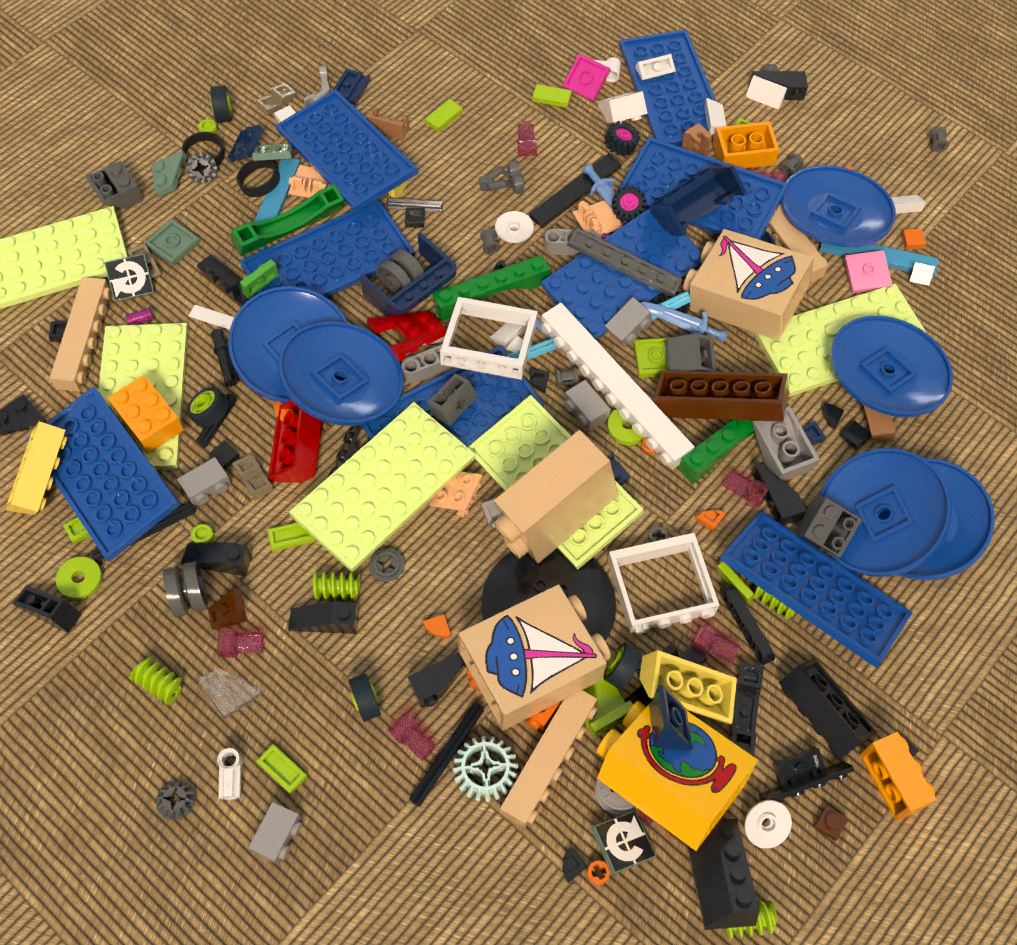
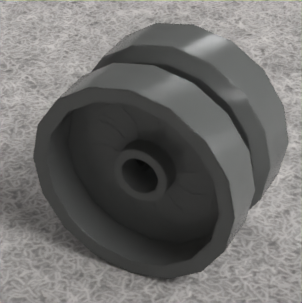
M402 249L396 250L390 255L389 260H384L376 268L379 281L392 296L425 273L419 262Z
M196 561L184 564L182 574L175 566L163 569L166 596L175 618L187 615L189 604L195 612L208 610L206 586Z

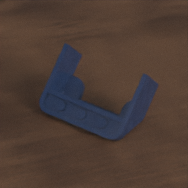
M734 165L712 166L699 172L652 203L649 209L670 235H675L676 237L684 236L688 222L715 204H729L734 200V196L746 195L747 191Z
M421 232L418 234L419 254L430 265L426 267L425 273L392 297H388L364 274L360 276L363 296L384 315L392 316L409 312L456 276V264Z

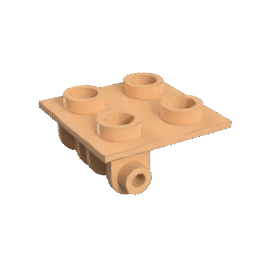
M299 165L295 176L289 178V185L291 187L288 194L310 198L316 192L330 185L312 167Z
M581 201L578 204V210L572 212L582 230L595 231L600 236L603 233L609 234L617 231L623 226L605 201L590 206L587 202Z
M460 472L432 498L430 506L457 510L456 514L464 517L469 513V504H473V499L476 498V493L481 487L482 474Z

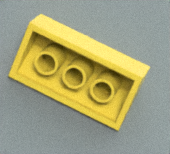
M40 421L33 428L5 510L35 515L38 510H43L46 498L43 497L45 489H50L53 478L50 477L52 469L56 470L60 461V457H57L59 449L63 450L67 437H64V429Z
M659 650L642 656L639 679L650 698L654 697L657 687L663 684L686 710L726 724H732L737 678Z

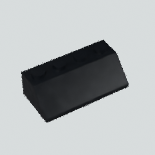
M816 659L798 665L778 682L782 686L784 694L796 703L798 711L809 719L813 724L815 732L827 741L829 749L835 755H838L840 759L877 733Z
M737 818L720 819L697 851L687 845L704 929L756 926L760 909Z

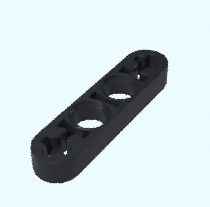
M729 584L722 587L720 595L761 665L774 661L775 656L772 648L735 586Z

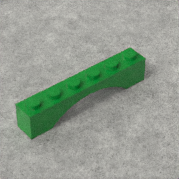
M335 184L316 192L309 199L283 214L262 221L248 222L231 231V242L240 256L245 255L341 211L344 198Z
M543 255L438 290L433 293L434 309L440 321H444L452 317L458 297L480 301L485 297L505 290H532L541 287V281L550 276V268Z
M732 420L683 456L678 470L694 484L706 475L733 448L755 433L752 421Z

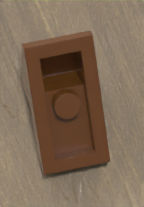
M231 590L208 609L212 630L247 621L241 590Z

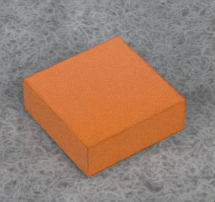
M922 229L903 230L902 238L905 249L925 248L926 242Z

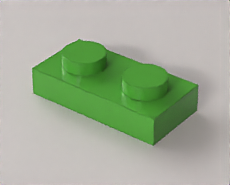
M270 259L265 264L260 265L253 273L244 277L240 282L242 292L248 299L279 276L276 263Z

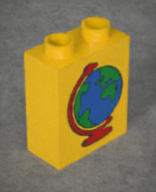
M637 701L623 720L622 725L627 728L626 731L621 735L616 730L611 729L600 743L596 753L605 760L597 779L697 851L743 790L759 760L688 711L687 716L693 749L684 751L655 748L649 711L650 704L646 707Z

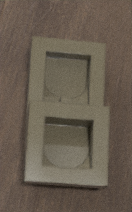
M282 83L272 87L270 95L257 99L256 106L268 116L288 104L296 96L297 92L288 84Z
M145 243L127 250L129 257L145 254L151 280L162 276Z
M251 453L232 463L254 500L274 490Z

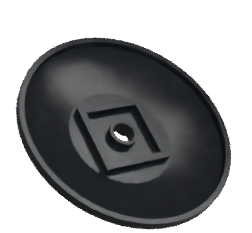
M558 548L539 563L528 552L520 559L513 552H510L496 564L485 582L482 593V617L484 621L559 584L567 598L576 595L581 601L587 615V619L582 623L589 635L593 636L598 633L606 642L616 615L615 592L608 575L593 558L577 570Z

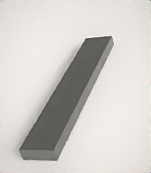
M577 227L568 241L567 246L670 297L675 296L682 281L681 278Z

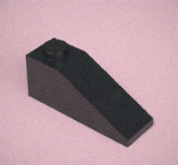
M752 71L749 80V86L753 76H757L786 87L784 100H804L808 89L805 71Z
M755 463L751 474L774 520L783 526L802 520L807 511L805 501L800 499L794 489L761 463Z
M228 542L187 543L181 565L196 561L201 569L246 577L252 555L248 546Z
M27 585L12 603L19 609L67 633L76 625L77 620L82 615L66 600Z
M329 602L291 608L288 630L357 634L359 617L357 603Z
M459 652L408 676L409 685L420 708L424 706L431 707L437 704L439 699L444 696L466 668Z

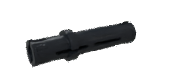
M215 329L210 333L215 347L213 351L217 355L225 386L232 387L238 383L230 359L229 347L223 330Z

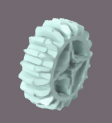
M483 735L480 743H478L476 738H472L473 746L465 742L464 748L466 751L458 750L457 753L461 758L454 759V764L458 766L453 768V773L458 775L455 778V782L462 783L460 786L461 792L469 789L467 792L468 798H471L476 793V801L478 802L481 800V795L485 796L486 802H490V795H493L495 800H499L498 792L500 791L503 795H507L508 791L505 786L512 788L514 783L510 779H517V773L514 770L518 769V764L511 763L516 760V755H508L511 747L507 746L502 749L504 741L500 740L498 744H495V737L493 736L490 738V742H486V737ZM481 752V758L478 762L471 763V766H466L472 756ZM488 752L498 755L504 763L491 760ZM484 759H486V765L489 768L487 779H485V773H483L482 769ZM505 771L502 779L490 786V779L494 775ZM467 774L481 778L483 786L473 783Z

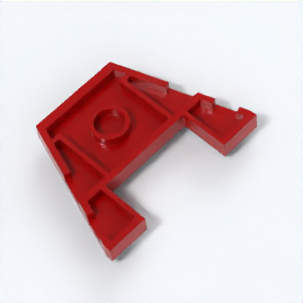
M430 311L367 319V326L374 334L394 328L403 337L404 342L390 346L391 353L398 361L405 359V354L409 352L412 354L417 352L419 346L425 343L430 345L446 335V327Z

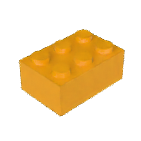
M770 121L716 127L712 143L717 160L743 169L775 165L779 147Z
M145 375L107 397L116 414L147 454L184 431L177 415Z
M898 732L873 742L860 754L863 763L896 822L921 811L937 800L932 785L926 782L922 775L920 764L911 756L908 743Z

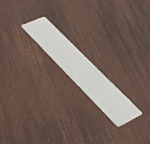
M194 305L188 315L189 317L229 330L234 319L232 316L198 305Z

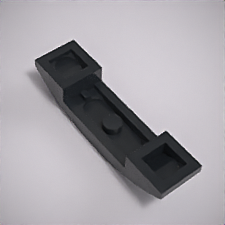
M741 662L736 684L730 741L754 757L757 735L755 730L764 667Z

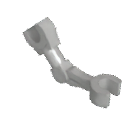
M319 66L322 81L320 91L317 94L313 93L306 96L304 99L305 106L330 93L326 66Z

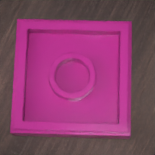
M578 54L562 87L572 90L571 92L594 102L611 69L584 55Z

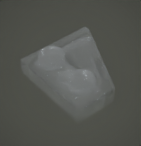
M216 668L198 680V684L224 719L263 695V690L257 686L255 688L245 683L243 679L231 676L221 668Z

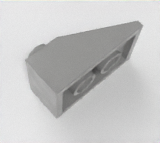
M790 406L786 407L784 422L752 421L766 468L782 481L813 471L820 461Z

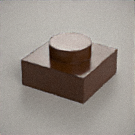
M826 805L814 828L836 841L849 819Z

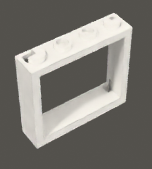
M458 297L440 350L441 365L522 380L537 326L538 311ZM461 314L527 326L518 359L451 347Z
M695 533L609 552L607 561L630 633L637 632V634H642L655 627L664 629L671 626L672 623L680 622L685 624L698 617L707 619L714 616L717 612L719 603ZM688 551L705 604L635 620L619 566Z

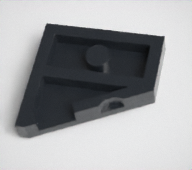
M23 394L0 410V435L4 436L16 431L29 430L28 427L37 425L39 421L47 423V421Z

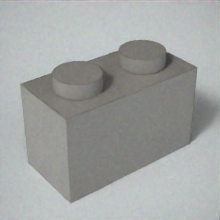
M632 297L605 325L608 334L625 348L636 340L638 333L642 329L645 330L650 326L652 316L650 311Z
M586 380L565 392L564 405L566 409L576 416L578 423L589 432L608 420L611 409Z
M215 457L177 478L181 489L194 507L205 504L211 497L225 492L228 487L232 486L228 475Z
M272 802L248 849L252 853L279 865L280 861L285 860L291 848L289 844L293 836L297 837L302 828V818L298 813Z

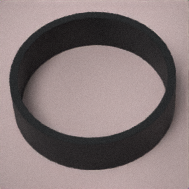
M198 132L192 134L183 142L182 150L185 154H187L188 149L198 142H214L221 147L219 153L213 158L216 165H220L224 160L225 150L222 140L214 133ZM199 162V166L195 170L204 171L209 166L201 165V162Z
M251 160L241 167L237 173L236 180L246 196L260 197L270 193L278 185L280 174L271 160ZM260 168H271L274 170L271 178L263 185L254 188L243 186L245 178L251 172Z

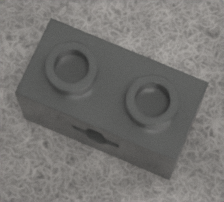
M455 373L427 403L435 418L451 426L477 398V395L470 381Z

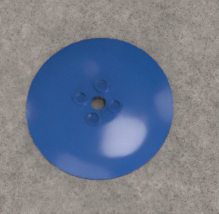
M829 165L813 166L794 173L785 182L788 183V189L781 201V207L785 216L799 231L819 242L839 247L867 246L883 239L890 232L895 222V205L887 191L870 177L855 170Z
M282 286L265 290L249 299L239 309L232 321L228 339L232 365L241 380L254 392L269 400L285 403L291 399L285 392L278 373L279 356L285 342L299 329L311 324L328 321L348 322L334 303L315 291L293 286ZM335 376V378L339 381H342L344 379L341 376Z
M887 316L857 318L844 325L838 331L831 344V366L839 383L853 398L877 412L896 417L925 415L942 405L951 391L953 372L947 355L931 336L906 321ZM888 369L889 371H891L892 374L887 373L884 370Z
M328 321L305 326L289 337L279 356V378L289 398L309 415L328 423L351 426L376 421L393 409L402 393L403 371L400 362L391 353V348L374 333L353 324ZM335 376H341L345 380L339 381L335 378Z
M882 448L858 454L844 462L832 473L820 493V497L828 498L862 519L841 558L831 553L829 554L849 570L866 576H895L918 567L928 560L940 547L951 523L952 502L946 482L932 464L921 456L906 450ZM883 510H890L888 519L881 520L879 518Z
M924 458L937 469L949 489L952 502L951 523L945 539L936 552L918 567L898 574V576L913 580L930 581L945 579L959 574L979 560L990 544L994 531L995 515L988 492L971 473L948 461ZM883 510L879 518L881 520L888 519L890 510Z

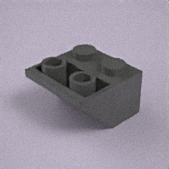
M122 161L86 176L103 205L127 209L143 201L137 184Z
M693 333L665 340L668 371L716 372L713 337Z
M815 496L795 534L809 543L841 558L862 519L826 497Z

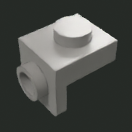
M496 498L480 505L489 528H496L498 530L494 522L501 517V514L494 502Z

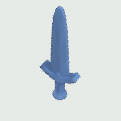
M586 165L583 172L595 183L589 195L593 196L594 192L597 191L612 209V198L615 192L611 186L614 185L615 179H600L594 171L593 165Z
M649 302L640 303L652 315L691 333L702 335L705 333L716 337L720 342H724L727 339L728 334L726 331H718L707 326L706 312L701 313L702 319L661 305Z

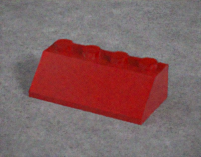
M292 400L279 406L278 417H276L268 480L271 482L303 483L314 478L317 472L316 465L319 454L322 420L309 415ZM281 409H293L285 414L282 422L280 420Z

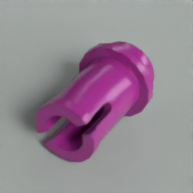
M145 307L141 311L126 315L129 325H137L146 321L150 323V320L154 319L150 308L146 309Z

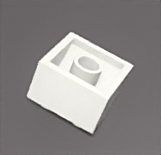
M643 91L629 92L597 101L607 123H616L617 121L622 123V121L630 118L631 121L641 119V115L647 114Z

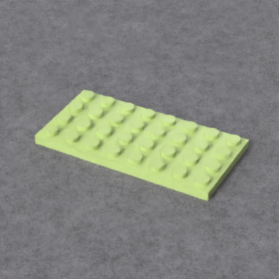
M111 206L0 239V309L78 286L82 277L99 279L108 277L104 262L128 257L114 207Z
M893 284L891 287H883L792 316L779 341L754 332L753 334L775 373H788V397L838 381L830 361L831 344L838 331L852 320L865 316H887L906 321L924 332L926 331L897 285Z
M187 323L105 326L98 390L113 411L114 409L107 397L145 375L177 415L182 425L189 328ZM123 423L156 470L178 469L181 433L147 454Z
M530 395L467 448L476 454L475 460L506 491L569 439L571 435ZM617 482L616 486L619 496L557 547L577 570L644 513V509Z
M413 402L290 510L289 514L348 570L353 572L475 459L476 454Z

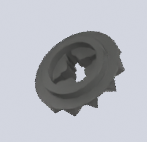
M195 153L189 157L186 163L187 173L192 180L198 183L210 182L217 173L216 162L207 153ZM199 162H201V165L209 166L204 169V173L194 170L199 166Z
M393 549L379 550L369 561L370 573L379 582L389 583L390 581L397 580L403 574L404 559L399 552ZM390 559H391V563H390V564H391L392 569L388 568V569H387L386 571H384V573H383V570H384V569H383V566H382L381 564H385V565H386V564L390 561Z
M181 780L168 781L164 787L160 788L158 796L155 798L156 809L166 819H182L192 811L195 805V792L186 782ZM177 791L178 796L183 800L176 802L173 808L172 802L167 799L174 797Z

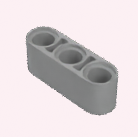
M549 229L546 231L544 250L548 254L568 256L581 254V252L567 246L574 230ZM586 231L601 239L599 233L595 231Z
M453 343L451 344V347H456V348H457V346H456L455 344H453ZM442 344L406 358L402 362L404 381L414 384L454 368L441 365L440 350Z

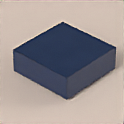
M815 421L802 427L812 446L825 441L826 436Z

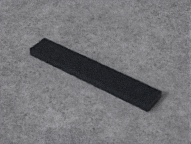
M608 153L596 162L593 168L600 179L609 178L621 169L622 164ZM583 172L529 213V217L543 229L590 193L595 183Z

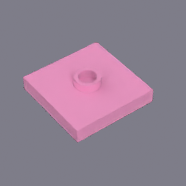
M884 250L845 255L844 261L852 293L874 291L892 286Z

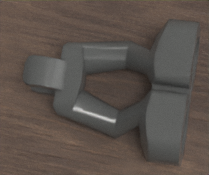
M517 160L508 162L507 171L499 166L489 174H486V176L479 177L481 191L512 188L517 195L525 193ZM500 174H503L506 177H508L510 181H494V179L497 178Z

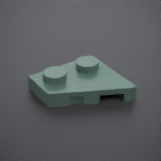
M183 150L151 164L155 193L159 197L176 190L178 178L183 170L180 167L181 162L187 158Z

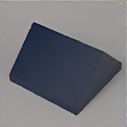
M663 684L659 685L649 706L654 747L690 751L693 748L687 710Z

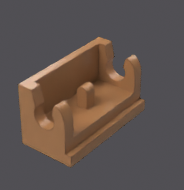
M373 108V114L369 113L368 121L383 135L404 140L410 128L408 117L404 116V122L380 116L378 115V110Z
M698 123L684 132L681 148L708 156L712 135Z
M863 405L873 443L894 442L896 431L891 415L877 412Z

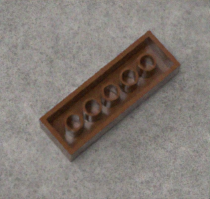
M661 371L653 400L655 405L668 418L784 422L789 396L788 373Z

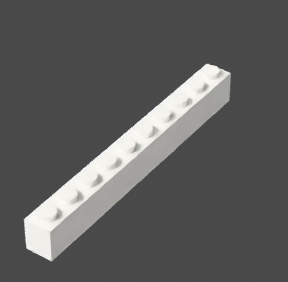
M562 303L542 314L541 328L543 332L547 335L549 334L553 338L555 345L565 351L567 358L572 363L575 362L582 375L592 381L594 388L605 395L607 402L611 406H615L621 418L627 420L632 425L634 432L645 439L647 446L651 450H655L664 465H668L672 470L679 466L682 457L694 449L693 444Z

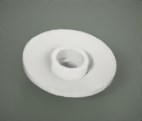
M518 211L502 214L495 223L497 235L509 243H520L527 240L532 235L534 228L531 218Z
M764 800L755 804L747 813L744 821V830L747 838L751 843L760 848H773L781 844L789 835L792 826V819L788 809L775 800ZM768 818L767 822L762 824L763 820Z

